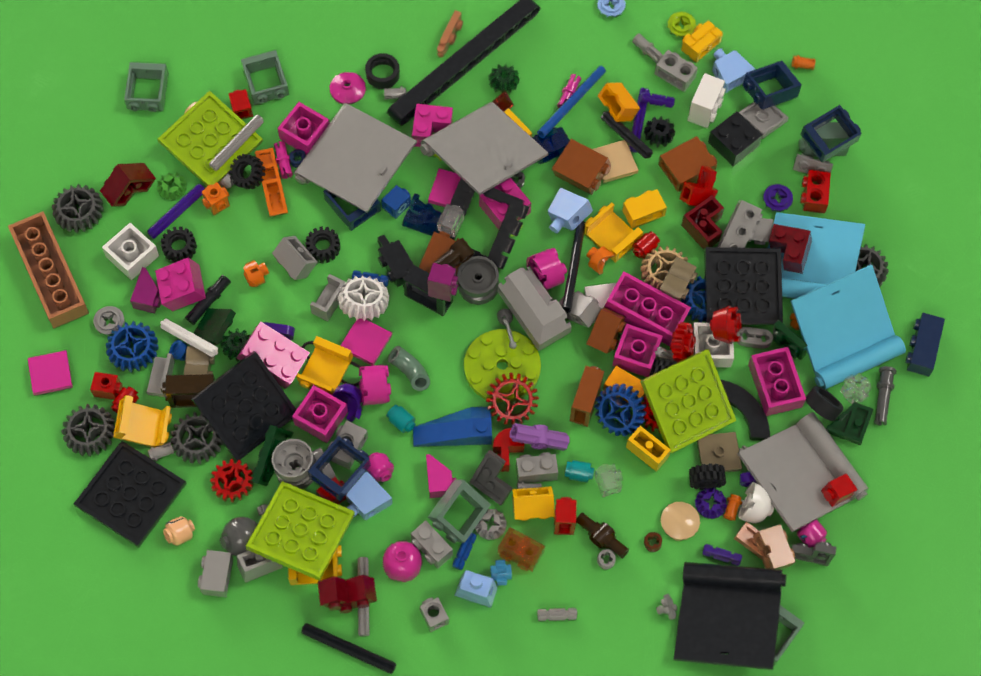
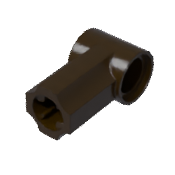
M461 238L435 263L440 265L448 264L455 268L460 263L468 261L475 252L464 238Z

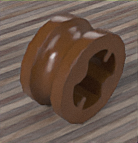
M656 532L648 533L644 539L645 548L650 552L660 550L662 537ZM653 538H656V543H658V545L654 544L653 546H651L650 541L648 540H653Z

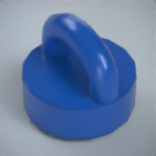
M176 340L171 345L169 353L173 355L174 359L186 360V343Z

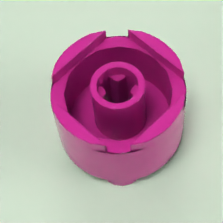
M555 248L546 249L527 257V267L530 266L546 290L564 283V274L567 273V268L564 263L560 262Z
M388 366L359 367V376H362L359 382V389L362 392V405L386 404L390 402L391 385L387 383V377H389Z

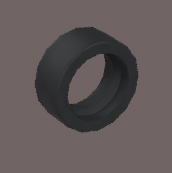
M379 53L368 59L365 71L370 85L377 89H387L393 87L400 78L399 64L392 55ZM380 64H386L393 68V74L387 78H378L372 74V69Z
M814 386L806 396L807 404L827 420L835 421L843 411V406L839 400L819 386Z

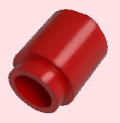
M651 231L645 233L632 245L634 255L645 259L647 253L651 254V251L658 247L660 239Z
M123 387L113 400L111 409L118 413L119 401L125 395L133 397L132 403H136L139 399L137 396L138 392L132 387Z

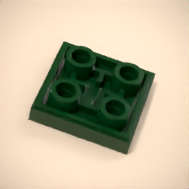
M208 308L193 334L213 345H218L224 339V334L228 327L232 325L236 313L232 309Z
M778 320L773 328L774 342L779 346L789 347L792 358L802 360L806 356L808 345Z

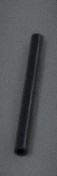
M584 221L575 229L562 308L566 313L571 312L585 232Z

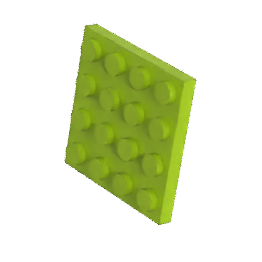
M208 91L158 138V142L208 186L220 182L229 173V170L233 169L230 167L231 164H235L233 160H238L237 156H242V154L249 155L263 142V139L254 132L217 171L213 170L209 163L247 124L211 91Z
M709 349L700 351L640 381L665 445L671 449L670 453L737 421Z
M282 481L246 544V550L320 581L347 531L355 511Z

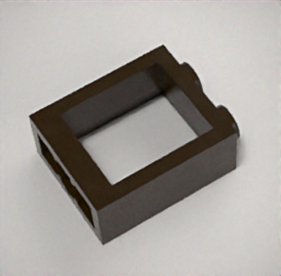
M214 374L166 375V382L162 383V392L165 394V400L169 402L171 408L196 407L191 399L214 382L215 377Z

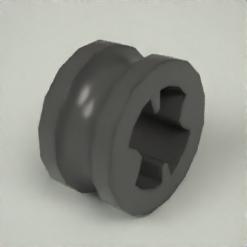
M520 171L512 176L511 179L515 181V177H518L519 182L516 185L522 188L525 183V176Z

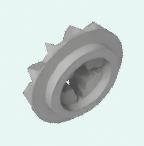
M113 306L101 308L93 319L95 329L100 334L103 333L107 336L112 334V330L118 331V325L122 327L125 322L122 311ZM112 318L115 324L109 323L106 325L107 323L104 319L110 320Z
M488 509L475 527L476 532L482 538L494 540L502 536L506 530V519L503 513H500L497 509ZM493 517L496 526L492 525L488 531L487 523L485 522L490 521Z

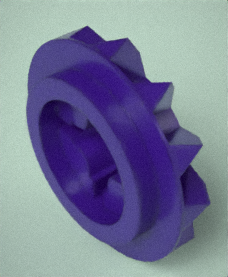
M774 184L765 190L763 201H765L766 207L771 208L772 211L777 210L781 212L782 210H787L792 205L793 194L786 186ZM776 193L779 196V198H782L780 200V203H778L777 200L774 199Z
M705 488L698 493L695 506L702 516L714 519L720 517L725 512L727 501L722 491H718L715 488ZM711 496H713L714 502L717 504H714L710 510L709 503L706 501H709Z

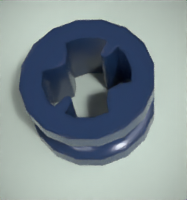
M296 149L290 153V163L293 167L298 168L306 156L305 152ZM298 156L299 158V156H301V160L298 161L297 159V161H295V157Z

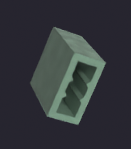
M829 122L816 130L829 149L850 138L838 122ZM803 137L799 139V150H802L803 155L817 157ZM849 147L834 156H846Z

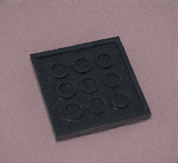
M705 247L706 323H710L714 311L729 305L731 307H738L736 313L741 314L742 325H774L778 320L783 323L781 249Z
M255 351L251 352L191 399L236 461L241 460L265 441V434L270 425L279 428L283 427L293 419L292 416L296 411L292 402Z
M121 441L74 502V506L139 548L187 483Z

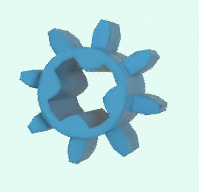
M495 560V565L490 566L491 578L497 581V586L507 585V580L512 579L511 564L506 565L505 560Z

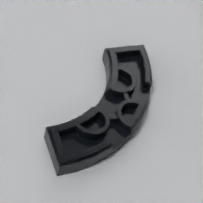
M721 380L730 405L737 408L744 416L749 428L750 439L765 440L769 438V423L764 410L757 400L740 386Z

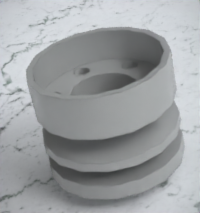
M288 439L276 446L272 453V464L278 481L280 483L284 481L300 489L307 488L313 483V480L308 475L309 469L315 464L311 447L299 439Z

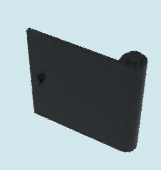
M685 562L683 568L684 585L674 660L773 670L782 586L786 587L787 575L783 574V570Z

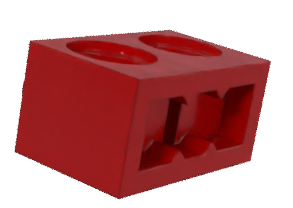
M808 170L807 176H803L802 187H805V192H802L800 201L803 204V211L825 214L829 203L831 172Z
M570 497L556 499L554 534L574 535L577 500H572Z

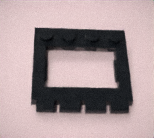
M462 178L458 183L438 231V234L442 231L451 235L450 239L455 240L475 193ZM492 188L483 193L485 194L484 196L500 203L504 202L509 205V208L488 257L474 249L472 250L475 254L472 257H487L498 268L504 269L508 257L502 254L503 252L511 253L516 240L509 237L511 234L518 236L523 223L518 221L517 218L525 219L529 207L524 205V200Z

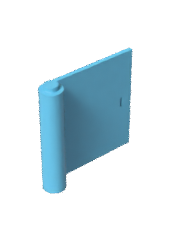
M776 212L773 225L778 224L810 230L812 236V243L803 274L785 271L783 266L785 253H781L782 297L798 298L856 271L865 224Z
M873 265L864 267L791 300L803 340L808 345L807 352L816 376L815 383L825 390L906 352L904 342L894 333Z

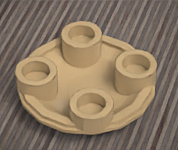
M674 502L663 510L660 522L666 534L675 541H682L694 536L698 531L700 516L697 510L690 504Z

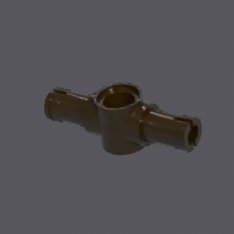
M583 512L577 517L576 523L588 531L589 539L598 548H609L622 559L627 555L629 548L616 539V533L611 526L605 522L601 524L594 522Z

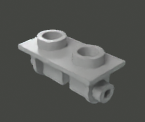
M801 153V155L797 154L793 170L806 174L808 170L831 172L833 164L830 161L821 163L819 159L816 160L813 159L814 157Z

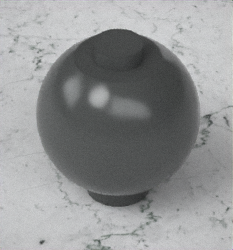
M236 517L230 520L224 526L220 538L223 549H226L236 557L248 551L246 550V544L258 523L248 517Z

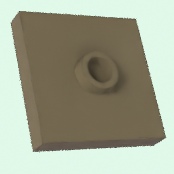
M736 432L709 434L697 440L701 466L702 464L708 465L712 463V465H723L725 472L742 470L741 459L737 455L739 448Z

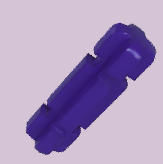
M643 92L640 96L642 103L649 102V104L664 105L672 108L675 104L674 97L667 96L666 98L664 95L653 93L651 95L648 92Z
M705 544L702 554L704 556L710 557L711 555L714 559L726 563L730 561L731 564L739 566L741 563V554L735 552L731 554V551L719 547L715 549L709 544Z

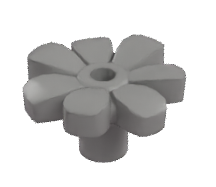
M665 594L663 595L664 599L661 600L662 605L656 607L659 615L663 613L668 614L669 619L672 620L676 618L675 611H677V606L673 604L670 595Z

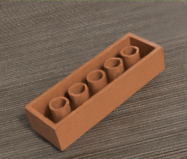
M44 211L9 225L8 228L53 329L89 314Z

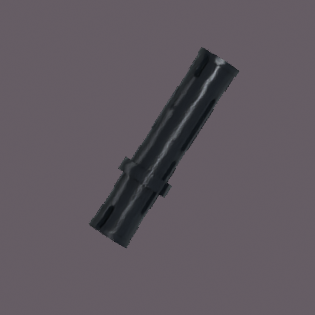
M221 275L216 283L207 289L206 299L199 301L188 315L185 316L186 320L195 325L212 303L221 297L220 294L231 281L226 276Z

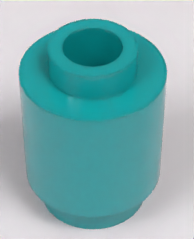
M394 405L386 415L389 418V422L402 433L410 432L416 425L414 423L415 417L402 406Z
M576 460L572 462L567 461L565 477H569L570 480L588 483L589 479H593L594 468L591 467V463Z

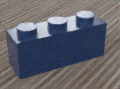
M922 313L919 319L916 318L913 326L916 333L912 335L909 346H912V350L908 352L905 363H908L907 371L925 376L931 375L936 362L945 322L944 318Z

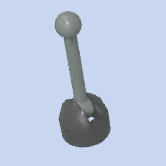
M502 309L498 311L497 318L500 324L506 326L510 340L509 347L515 349L517 343L513 340L509 323L513 320V315L510 309Z

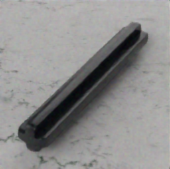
M609 111L603 112L601 119L643 158H651L653 151L621 122H616Z

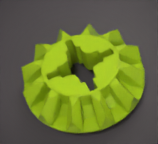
M677 12L670 16L668 28L670 33H674L676 37L683 36L684 38L687 34L691 35L694 32L696 21L689 13ZM680 20L681 23L685 25L684 29H682L681 26H679Z

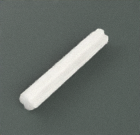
M164 319L160 322L161 329L210 357L218 354L217 346L169 319Z

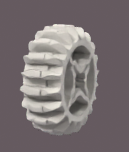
M363 275L361 278L354 276L353 280L348 278L344 287H340L341 291L337 298L339 307L343 314H348L349 318L355 317L356 321L359 318L364 321L366 318L373 320L374 317L379 318L380 314H384L385 309L388 307L389 295L387 287H384L383 282H379L377 278L373 280L371 276L368 278H364Z

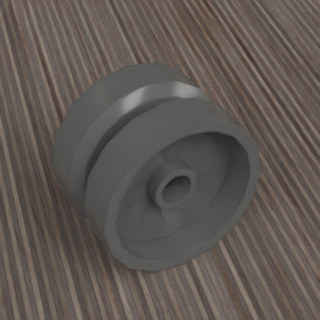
M474 256L460 265L457 273L458 289L463 299L477 305L486 304L493 300L498 293L499 272L495 263L487 257Z

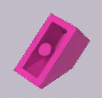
M427 454L429 497L440 498L456 478H452L451 470L432 455Z

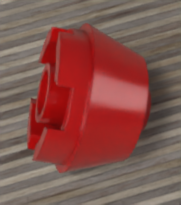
M729 305L713 312L712 320H710V330L713 331L715 340L728 344L740 342L741 337L737 336L739 329H742L741 314L736 313L738 307H731Z

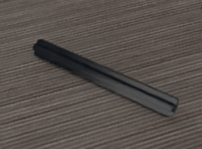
M305 623L302 628L303 635L390 674L395 671L396 663L308 623Z

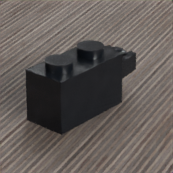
M385 235L377 238L378 244L381 247L378 249L380 256L378 261L382 268L385 267L387 269V276L390 282H394L399 287L404 284L402 278L407 269L410 270L414 264L399 240L389 243Z

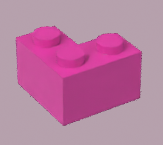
M416 104L412 138L417 143L414 147H420L421 141L431 136L433 132L436 133L452 124L453 107Z

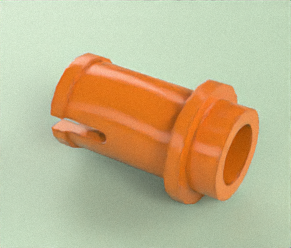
M800 55L793 56L792 67H795V69L814 70L815 59L800 57Z
M730 494V497L727 498L728 504L723 515L725 519L736 520L739 506L743 503L740 496Z

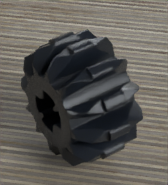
M662 116L659 119L653 117L652 121L647 122L644 134H646L645 139L650 140V146L655 143L657 148L660 144L666 147L667 142L671 143L675 136L674 123H669V118L663 120Z

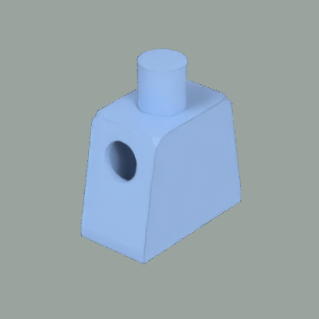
M718 49L713 54L716 60L712 71L716 78L725 81L723 87L726 89L725 93L742 85L746 73L755 70L737 51L725 54L722 49Z
M560 188L548 209V214L552 220L549 226L550 230L554 233H558L562 227L574 230L593 211L589 200Z
M367 471L346 495L347 501L350 504L347 508L355 511L354 517L359 513L364 520L371 518L392 505V497Z
M466 570L460 578L455 596L491 608L497 592V586L494 579Z

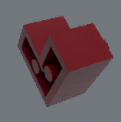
M145 163L117 164L109 178L104 182L100 192L112 207L125 206L135 192H147L156 180V177Z
M711 195L683 216L681 226L703 250L705 247H713L720 242L722 230L715 223L722 218L724 207Z
M774 224L769 238L770 248L781 249V253H785L783 257L785 271L803 274L812 243L811 231Z
M360 575L345 580L334 576L318 581L320 605L328 607L329 610L350 613L354 608H366L370 606V603L377 602L373 577Z

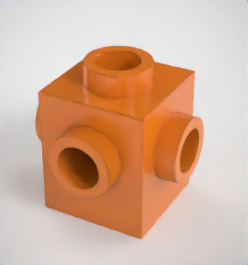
M218 182L208 185L201 191L203 196L201 201L206 209H210L213 215L230 206L228 201L230 195L224 186L221 188Z

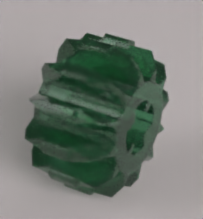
M498 64L497 69L493 68L489 75L490 86L494 88L495 93L501 91L503 95L506 91L510 94L512 90H516L520 81L518 70H514L513 66L508 68L507 64L504 67Z
M236 328L235 333L229 330V336H224L221 348H223V354L228 355L230 361L235 357L236 361L239 362L237 356L250 335H247L245 330L240 333L239 329Z

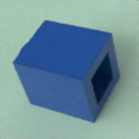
M397 185L381 200L382 209L395 219L411 205L410 193Z

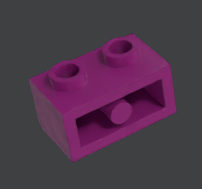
M433 263L428 277V296L451 302L452 295L456 296L458 291L456 269L448 264L440 265Z

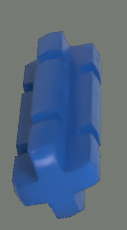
M354 270L352 273V280L354 276L361 278L363 275L364 278L371 276L373 280L377 278L379 282H383L384 287H387L389 284V277L386 275L379 276V274L369 272L361 273V271Z
M471 533L465 543L461 544L456 556L457 558L453 562L455 569H463L473 547L472 544L476 540V534Z

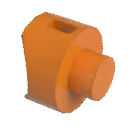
M604 246L599 249L592 247L586 255L590 259L588 266L599 275L603 273L606 261L611 257H615Z
M253 260L246 263L243 268L244 276L251 287H257L265 283L264 276L269 274L264 262L258 265Z

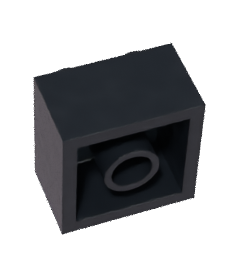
M736 111L710 132L708 143L732 166H735L759 147L762 134Z

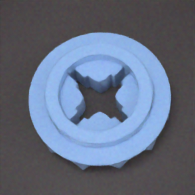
M598 0L597 9L600 10L601 14L615 18L616 15H621L625 10L626 3L625 0ZM609 1L612 3V5H614L613 9L610 6H608Z

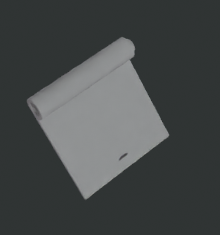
M489 102L427 137L420 143V150L424 155L431 157L436 154L478 195L487 192L548 156V152L493 102Z
M344 103L295 170V180L303 185L304 183L309 184L312 182L367 213L417 141Z
M814 412L804 416L796 425L737 454L756 482L768 493L772 505L791 532L854 499L859 501L868 495L866 491L869 488ZM847 473L858 490L851 498L832 507L824 498L821 490L828 482Z

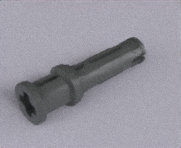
M889 366L879 368L880 380L877 383L879 394L874 423L877 425H882V422L883 425H887L890 394L894 390L893 379L897 372L895 368Z

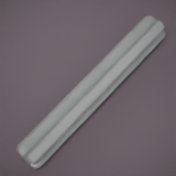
M255 115L214 157L209 166L217 171L263 124V118Z
M367 557L358 558V576H369ZM369 607L358 608V635L362 637L369 636Z

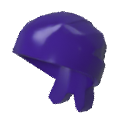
M348 383L336 387L332 396L347 404L349 413L346 418L350 422H353L355 417L360 419L362 411L361 390Z

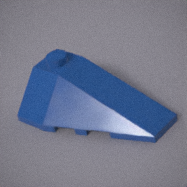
M470 407L413 428V447L492 444L491 410H488L487 407Z

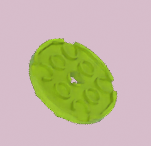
M507 329L488 331L471 343L464 359V372L469 386L477 395L484 399L492 398V395L486 393L487 390L492 392L494 390L490 387V384L492 383L497 386L498 383L495 381V378H498L501 382L503 381L502 374H505L506 378L509 379V373L511 372L514 379H516V375L519 373L521 374V381L525 376L528 378L525 384L533 382L534 384L530 387V390L536 386L541 371V360L535 345L524 335L511 330L513 340L517 343L515 349L509 347L510 340ZM506 362L508 367L501 370L497 367V364ZM513 383L504 385L498 392L508 393L513 387ZM519 384L518 396L523 398L528 394L526 389ZM515 394L505 397L511 402L518 400L515 398ZM496 398V403L506 402L504 400Z

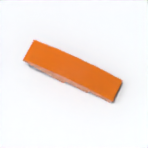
M273 148L255 151L256 157L264 163L262 166L265 167V170L262 171L265 173V176L261 178L264 179L262 185L269 216L287 214L288 210Z

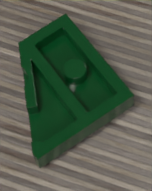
M855 402L848 410L838 416L833 423L829 424L826 430L829 434L861 445L873 408Z

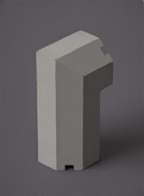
M527 267V270L524 268L517 269L504 278L506 280L504 284L500 283L498 285L497 292L538 351L571 333V323L566 324L565 321L568 317L559 302L556 299L553 300L530 267Z

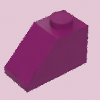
M142 267L130 302L133 309L155 314L157 307L161 306L159 290L147 269Z

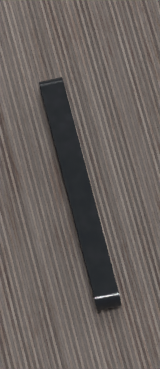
M519 0L393 103L388 109L387 114L400 126L405 125L415 117L416 104L429 105L531 21L539 13L540 6L533 0Z

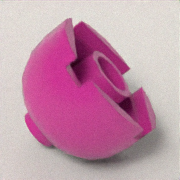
M408 541L392 543L383 555L382 565L385 574L394 581L408 582L419 575L422 567L420 551L414 544Z

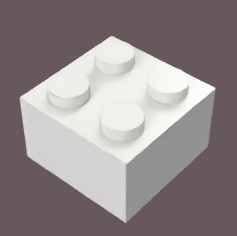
M704 73L691 102L687 121L708 128L710 122L714 123L717 110L722 105L726 91L723 88L724 80Z
M131 223L102 247L106 258L130 280H133L141 272L142 267L146 268L159 257L156 246Z
M694 323L692 333L696 337L693 355L709 349L715 367L731 368L734 360V344L715 340L713 331L710 330V323Z

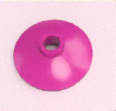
M352 72L341 73L335 76L330 83L331 96L341 104H354L361 100L366 92V85L362 77Z

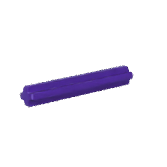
M648 88L640 89L637 103L640 110L635 115L632 133L639 139L641 138L647 103L640 101V96L643 92L649 93L650 90ZM629 145L630 151L636 153L637 151Z
M197 184L147 230L148 235L153 239L156 238L202 196L201 191L205 188L201 184Z

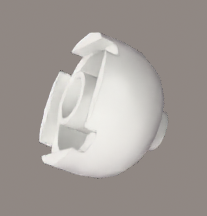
M752 482L745 492L747 494L745 500H741L743 503L739 506L738 517L749 523H760L767 516L770 517L772 515L774 506L765 489L759 484Z

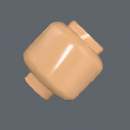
M179 516L165 524L163 534L169 544L172 543L178 546L192 539L195 527L191 520Z

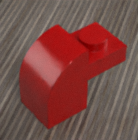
M701 165L697 183L684 182L680 200L688 205L697 206L711 195L715 197L718 190L713 185L716 181L717 172L708 166Z
M511 428L499 432L493 442V452L506 461L501 472H509V453L524 452V443L514 442L510 438Z

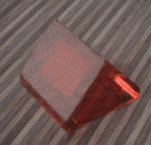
M506 91L492 101L503 112L514 106Z

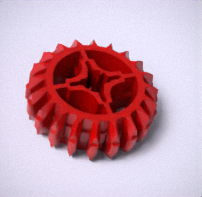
M512 372L509 373V379L506 378L505 374H502L503 381L500 382L498 378H495L498 385L495 386L491 383L490 387L494 389L493 392L490 390L486 392L488 395H492V398H486V402H492L487 408L488 410L495 409L491 413L492 416H495L497 413L499 414L496 419L498 422L503 417L505 425H507L509 419H511V425L515 424V419H518V422L522 424L521 417L524 416L526 420H529L530 418L527 413L529 412L534 415L535 412L530 409L531 406L538 407V404L532 403L533 400L539 399L538 396H532L533 393L537 392V389L530 390L534 383L529 382L525 384L528 380L526 376L521 381V374L519 373L516 375V379L513 378ZM513 383V387L508 393L498 392L504 385ZM519 384L526 389L528 400L518 396ZM515 394V398L519 401L514 402L510 406V401L505 397ZM496 398L506 401L505 413L499 410ZM516 405L526 406L520 413L511 415Z

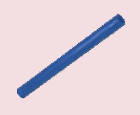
M599 66L537 131V134L544 138L606 73V69L603 66Z

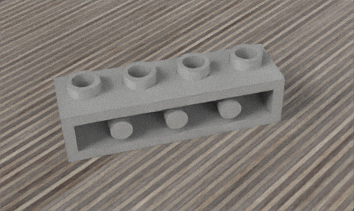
M738 200L717 247L745 248L747 242H750L755 234V231H753L755 224H759L762 219V209L743 200Z

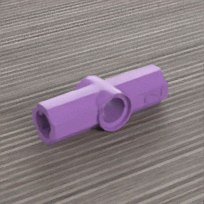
M515 423L510 431L512 441L530 444L533 449L551 448L564 451L570 442L567 433L548 430L546 425L527 426Z

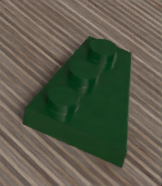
M270 425L266 431L265 442L259 452V460L253 470L251 482L264 486L268 485L275 471L272 464V453L276 446L285 441L287 437L291 438L294 432Z

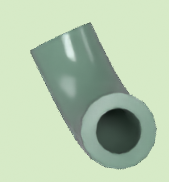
M396 346L390 352L388 362L406 375L414 390H426L430 385V379L425 368L413 355L402 347Z

